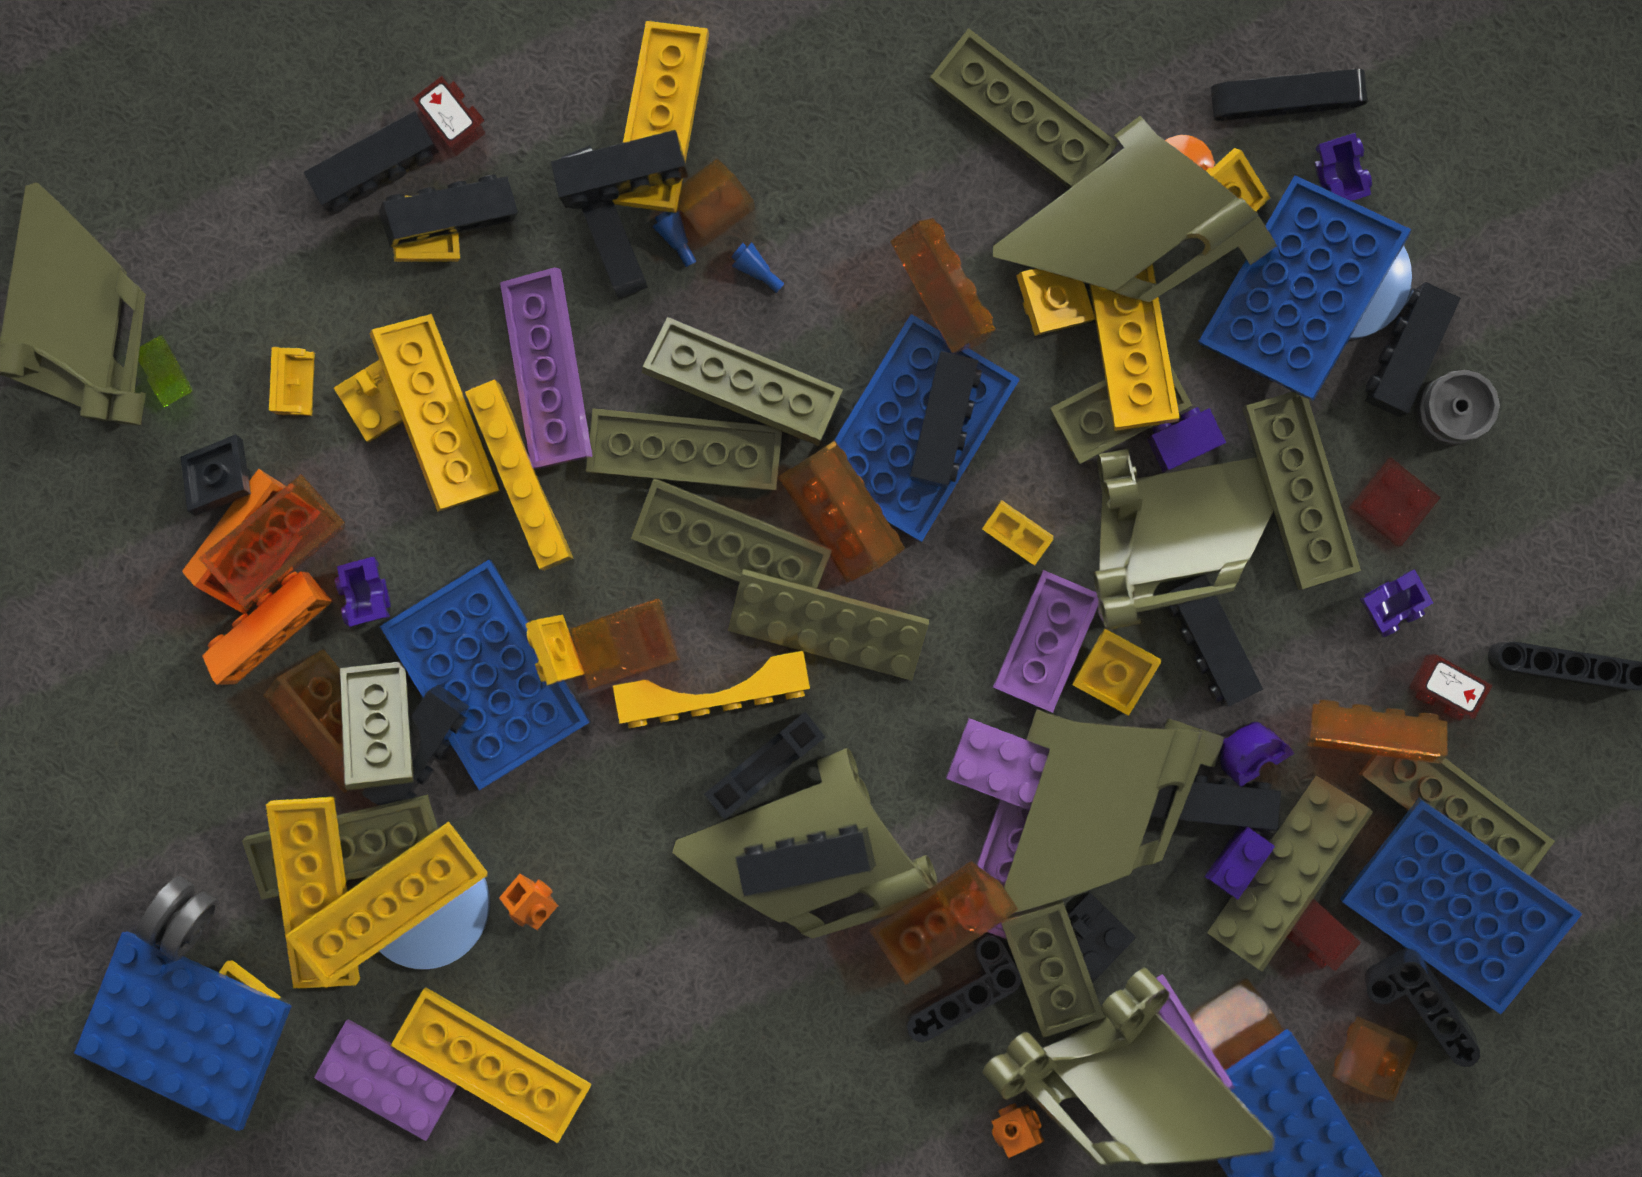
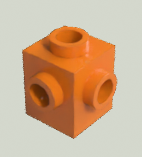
M519 874L499 897L510 912L508 914L515 923L522 927L527 924L536 930L542 926L558 907L557 903L550 896L553 891L547 884L539 879L535 883L522 874Z
M1013 1103L999 1110L1000 1117L991 1121L994 1126L992 1129L994 1139L1000 1147L1003 1146L1008 1158L1045 1141L1039 1130L1041 1128L1040 1119L1034 1110H1030L1028 1105L1018 1108L1016 1103Z

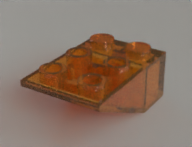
M659 598L570 629L589 689L681 660L662 600Z

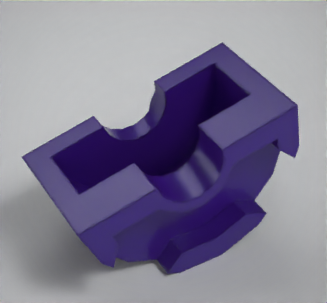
M1356 133L1318 144L1315 150L1320 154L1321 160L1315 162V169L1322 188L1350 201L1371 195L1372 178L1367 169L1362 170L1359 158L1364 156V148L1361 140L1356 137Z
M374 556L337 566L339 577L335 578V585L339 595H345L346 605L341 608L342 618L346 626L354 627L390 617L386 609L391 607L385 579H380L379 563Z
M1415 569L1404 573L1403 576L1392 582L1388 581L1360 599L1382 638L1400 629L1398 624L1401 620L1406 619L1409 623L1425 615L1423 609L1433 604Z
M1251 722L1249 725L1238 729L1229 738L1224 739L1220 750V762L1222 770L1241 787L1259 776V770L1264 763L1273 762L1277 765L1295 753L1270 728L1263 726L1259 722Z

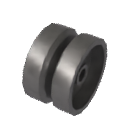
M1459 370L1450 372L1426 385L1417 398L1415 413L1417 424L1424 435L1436 443L1450 446L1468 442L1488 432L1497 420L1500 404L1498 393L1490 380L1478 372Z
M177 876L167 883L149 905L137 926L135 935L150 946L161 942V953L174 961L180 960L200 938L213 918L219 902L204 891L194 895V885L181 876Z

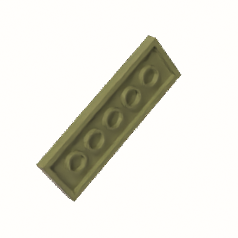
M969 28L930 77L929 81L1069 189L1104 164L1119 144Z
M667 317L642 367V373L817 446H819L843 391L841 388Z
M1289 392L1242 407L1298 590L1361 571L1309 399L1295 392Z
M593 408L589 437L593 457L587 458L586 472L777 491L783 431L767 425Z
M653 479L631 537L635 541L740 582L743 569L815 589L818 588L833 550L658 479Z
M743 569L728 631L912 681L928 629L929 619Z
M1396 724L1358 774L1407 812L1417 799L1421 798L1529 876L1555 842L1401 724Z
M1315 776L1270 841L1275 846L1240 898L1231 897L1207 933L1263 972L1373 813L1372 810L1320 777Z
M428 795L337 815L346 881L374 874L438 829ZM270 831L246 836L242 842L261 900L279 896Z

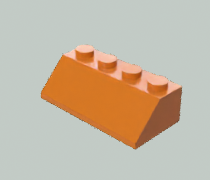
M260 469L249 480L251 494L235 499L182 570L183 574L195 587L243 614L247 613L321 513L285 485Z
M294 571L282 580V587L274 594L270 592L264 595L256 603L258 606L256 610L250 615L245 613L232 623L234 628L225 636L220 634L207 645L209 650L202 656L212 680L217 685L237 684L333 602L308 572L300 571L297 573Z

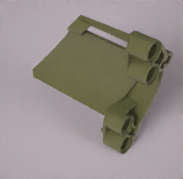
M1138 116L1113 135L1124 149L993 246V257L1092 284L1126 297L1151 302L1237 247L1249 262V266H1251L1277 247V244L1259 215L1243 198L1236 197L1194 161L1158 136L1141 116ZM1198 238L1204 242L1205 249L1159 284L1135 278V276L1184 240Z
M38 182L26 185L24 190L0 335V375L81 407V417L100 421H114L122 425L141 426L146 393L134 392L146 294L126 275L127 272L114 257ZM122 299L134 310L124 367L113 357Z
M1129 449L1098 454L1097 465L1102 490L1100 563L1099 571H1094V584L1098 597V614H1100L1105 628L1108 630L1140 624V618L1137 619V612L1234 591L1274 511L1258 458L1136 478L1137 470L1136 466L1132 467ZM1220 572L1214 586L1153 596L1154 590L1160 582Z
M1036 709L1026 740L1049 748L1050 751L998 904L1004 913L1008 915L1055 902L1130 875L1135 868L1152 865L1161 861L1200 764L1215 768L1225 737L1169 718L1166 720L1164 729L1076 722ZM1169 785H1177L1160 839L1141 845L1159 790Z
M849 748L817 760L822 783L678 839L672 852L695 871L740 901L779 923L784 921L793 925L801 934L812 939L906 909H910L918 923L949 912L947 898L942 887L937 882L935 869L930 858L925 855L911 861L871 806L868 790L858 775V767ZM857 824L858 829L868 828L876 866L871 871L749 896L743 895L735 858L745 853L744 847L763 843L764 848L776 846V840L794 837L795 842L807 840V834L823 830L826 831V836L839 833V827ZM859 892L867 895L875 904L826 924L815 915L809 913V911Z
M1147 968L1137 971L1128 980L1124 990L1114 992L1105 1000L1101 1007L1105 1018L1096 1020L1070 1036L1045 1048H1042L1030 1033H1022L1010 1043L1006 1054L994 1057L983 1069V1075L1003 1099L1012 1098L1026 1091L1098 1165H1113L1121 1162H1133L1137 1165L1187 1163L1273 1151L1274 1136L1158 1014L1168 1000L1170 992ZM1068 1098H1079L1117 1142L1092 1144L1060 1107V1102Z

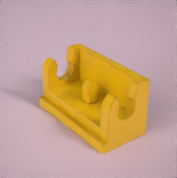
M272 347L269 411L277 415L312 416L314 352H306V349Z
M1002 500L982 528V530L1034 566L1053 541V535Z

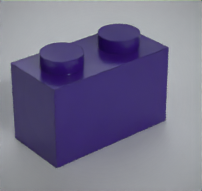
M1196 407L1182 414L1183 421L1171 425V423H1166L1152 428L1154 434L1147 438V441L1163 473L1226 443L1210 408L1200 412L1199 408Z
M1239 826L1204 877L1232 897L1239 899L1275 846L1249 827Z

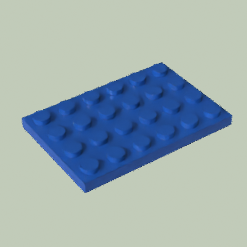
M1294 175L1266 224V228L1273 237L1277 247L1251 266H1249L1247 259L1245 260L1202 334L1199 344L1314 401L1410 236L1411 229Z
M911 314L812 477L921 543L1020 379ZM941 351L978 360L976 369L982 370L978 389L972 388L969 400L975 401L970 420L964 419L961 430L967 432L963 451H956L954 462L960 463L956 481H949L947 488L909 480Z
M487 560L380 626L423 698L428 690L439 684L470 706L464 715L468 718L465 725L457 734L453 732L448 740L479 790L590 723L565 681L547 685L546 681H540L535 667L539 660L535 649L530 646L527 639L528 630L525 624L529 623L492 560Z
M1421 798L1417 799L1340 898L1344 904L1403 946L1417 951L1423 960L1499 1014L1504 1012L1582 915L1575 907Z
M122 932L74 1053L239 1131L245 1127L292 1006L184 956L180 960L174 961L161 953L160 945L154 944L150 946L137 938L135 934Z
M1288 1029L1225 1070L1235 1086L1231 1092L1274 1136L1273 1151L1217 1159L1228 1177H1382L1299 1043Z

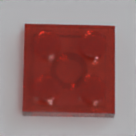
M1388 458L1349 508L1394 545L1401 547L1441 497L1393 458Z

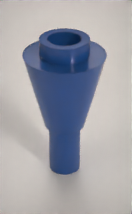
M680 211L676 213L663 212L656 216L655 220L657 223L652 227L677 251L685 267L697 262L687 245L688 240Z
M752 242L748 247L742 243L731 256L735 261L732 267L759 281L762 280L774 292L777 293L785 284L769 270V266Z

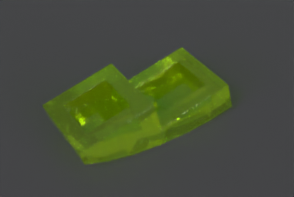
M163 335L140 346L138 362L147 374V381L163 407L193 392Z

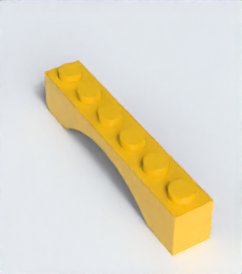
M494 379L465 391L538 568L545 571L574 559L561 527L535 474L501 385Z
M803 651L772 656L759 671L746 681L730 689L711 694L694 695L678 693L662 688L649 680L613 685L619 723L628 722V728L648 725L647 719L659 717L660 723L678 720V713L691 711L692 717L710 714L709 707L722 705L723 711L742 708L741 701L754 699V705L773 702V696L785 694L786 700L805 696L804 690L810 689Z

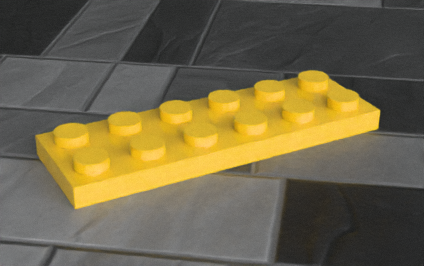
M646 21L623 143L676 130L686 163L709 38L708 28ZM682 181L675 185L660 184L652 186L643 193L628 192L620 194L617 199L612 201L614 205L676 213Z
M1153 264L1135 276V278L1156 284ZM1090 284L1114 431L1178 422L1180 417L1159 298L1157 297L1151 302H1145Z
M432 314L372 329L369 333L437 512L496 494L499 491L498 485Z
M334 797L276 800L266 804L285 936L347 892ZM286 939L293 989L325 987ZM358 966L328 987L357 985L360 981Z
M448 821L290 931L286 939L327 988L487 876V871Z
M427 987L421 992L391 1044L395 1049L556 1143L560 1141L592 1085Z

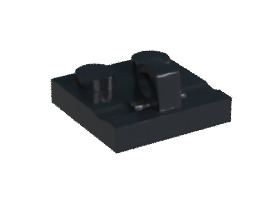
M236 434L180 457L187 511L192 515L197 516L232 502L237 498L251 494L249 485L251 475L246 464L243 439Z
M1089 891L1068 912L1093 983L1136 937Z

